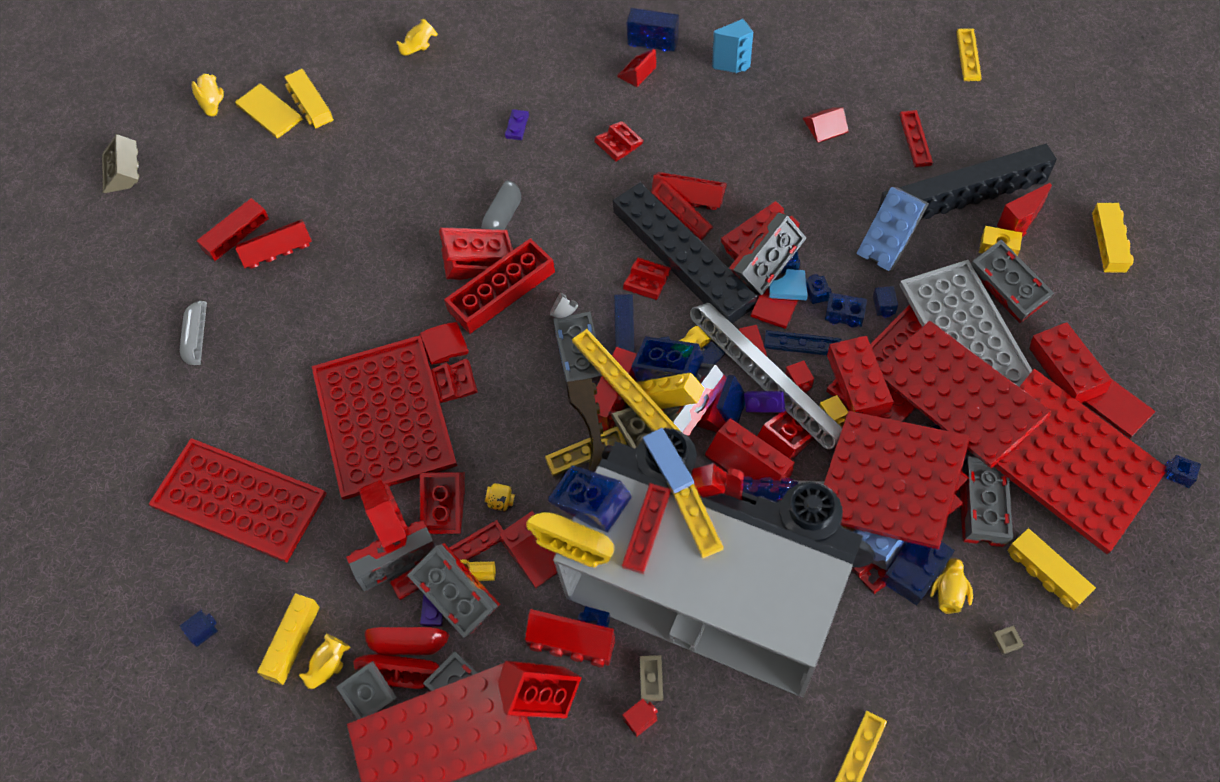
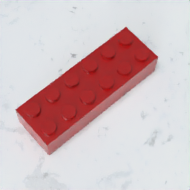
M530 238L445 298L447 310L471 334L554 274V261Z

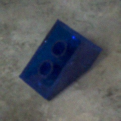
M571 465L548 498V502L587 525L608 533L632 496L622 481Z

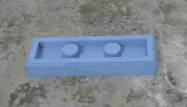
M663 428L643 437L644 443L674 494L694 484L692 476Z

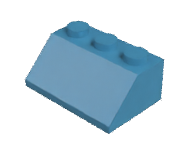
M743 19L714 31L712 67L714 69L737 73L745 71L750 67L753 31Z

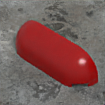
M378 627L365 631V640L368 647L381 655H431L440 650L449 638L448 632L430 627Z
M381 654L363 655L354 660V668L357 671L373 661L389 686L413 689L425 688L426 686L423 683L439 668L436 662L430 660Z

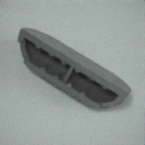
M510 180L504 182L484 216L481 229L505 230L522 198L521 191L514 182Z

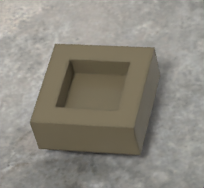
M1014 626L994 632L992 635L1002 655L1024 646Z

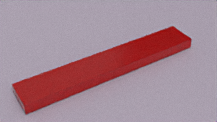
M498 520L452 545L449 549L459 560L468 561L501 542L499 533L503 531V528ZM413 569L390 581L399 600L419 590L415 583L407 576Z

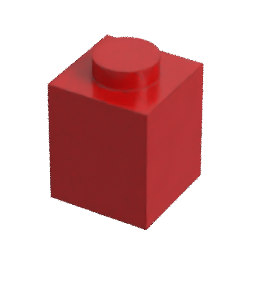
M804 360L786 367L785 374L802 391L806 393L813 387L814 377Z
M715 464L692 469L691 476L694 480V486L701 497L725 493L727 474Z
M642 699L626 711L622 717L637 737L657 721L656 713L658 711L651 702L646 703Z

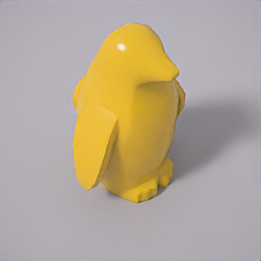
M421 19V23L407 33L404 43L397 41L400 54L406 56L420 49L424 51L430 45L428 43L429 37H436L438 35L425 19Z
M202 74L198 77L197 84L192 82L193 94L205 114L213 117L217 115L218 104L223 98V90L220 87L218 89L214 75Z
M957 558L948 560L942 574L933 582L930 596L933 597L938 589L939 609L946 614L960 612L965 596H967L969 605L972 604L973 600L972 587L964 575L963 563Z
M326 634L324 637L325 641L317 648L310 659L309 671L306 674H299L305 686L309 689H314L331 678L334 673L338 674L343 667V662H341L342 654L350 649L349 645L330 634Z

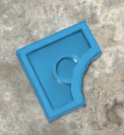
M787 269L786 274L782 278L774 280L770 284L769 298L807 300L805 270Z

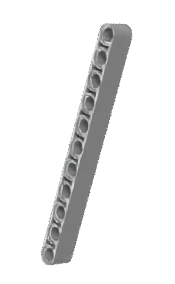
M705 303L691 309L690 316L693 322L765 391H784L786 411L824 448L830 450L837 446L842 427L712 304Z

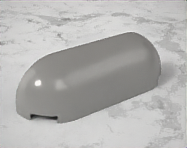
M560 292L550 310V315L556 318L567 317L577 309L578 304L574 300L570 302L566 295Z
M205 301L192 303L186 308L183 315L180 356L184 362L190 365L201 364L207 306Z

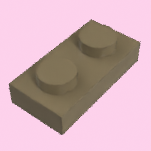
M640 656L641 700L663 701L661 656Z

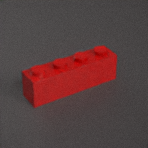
M251 198L215 225L210 231L202 235L197 242L202 251L216 261L267 221L269 217L265 209Z

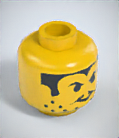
M494 483L491 487L487 488L485 502L490 509L506 511L508 506H513L515 494H511L512 489L510 486Z

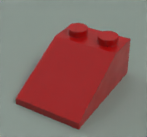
M1048 183L1006 204L997 224L998 228L1021 232L1023 237L1043 207L1052 184Z
M443 247L441 249L446 279L463 280L474 278L496 263L447 261Z
M786 410L765 423L757 435L758 438L791 460L814 439Z
M465 472L420 473V521H424L429 534L461 533L465 496Z
M531 511L500 532L499 536L502 544L533 586L537 588L558 573L554 563L557 553L539 545L532 531H528L527 521L535 515Z

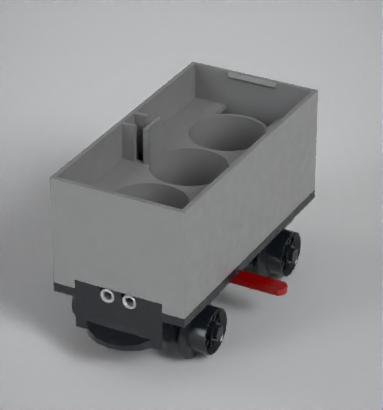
M663 428L691 475L697 459L694 443L686 434L679 430ZM643 440L637 448H632L619 442L604 447L601 454L602 460L572 521L606 535L613 542L614 552L608 563L597 565L596 567L586 566L557 553L554 563L566 599L803 698L851 569L869 565L875 557V552L871 546L862 540L863 535L842 527L843 509L840 499L834 491L820 483H799L790 488L782 499L774 502L761 496L756 497L743 492L744 474L739 470L730 468L726 475L725 493L704 498L700 496L723 545V550L705 558L701 557L671 492L643 575L624 569L621 565L649 484L652 483L669 489L670 487Z

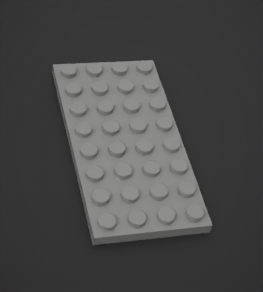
M969 260L900 282L899 285L922 327L929 321L933 322L1018 387L1031 373L1030 365Z

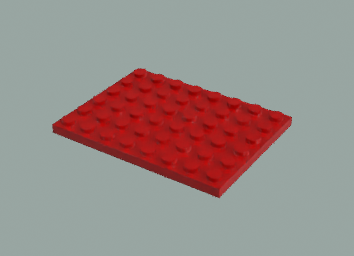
M421 335L312 366L342 500L359 496L360 488L380 479L383 484L388 483L389 486L419 478L420 473L439 472L457 466Z
M1034 368L1019 387L1051 411V415L994 467L1101 551L1108 554L1115 547L1168 468Z

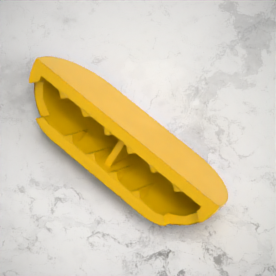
M539 513L527 521V529L532 531L539 545L586 566L596 567L597 565L608 563L613 555L614 545L610 538L560 515Z

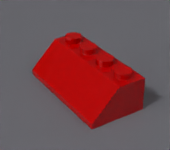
M658 172L653 176L652 190L661 179H664L693 207L706 205L707 209L717 210L722 205L727 183Z
M303 219L236 244L235 249L244 268L249 267V269H253L259 266V262L266 260L267 263L277 259L276 256L279 254L285 256L293 253L292 249L297 247L300 249L310 246L309 243L312 240Z
M731 418L717 432L705 453L706 458L726 472L730 468L741 471L744 474L743 484H746L754 492L768 500L792 475L794 461Z
M530 609L525 641L529 649L541 652L546 650L556 657H562L563 654L571 656L570 659L576 662L587 660L591 661V664L594 666L603 667L610 664L615 645L614 629Z
M505 661L498 680L504 713L511 716L567 718L582 677L563 666Z

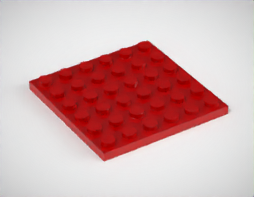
M848 411L824 485L833 490L840 499L843 509L841 525L939 549L969 445L970 435Z

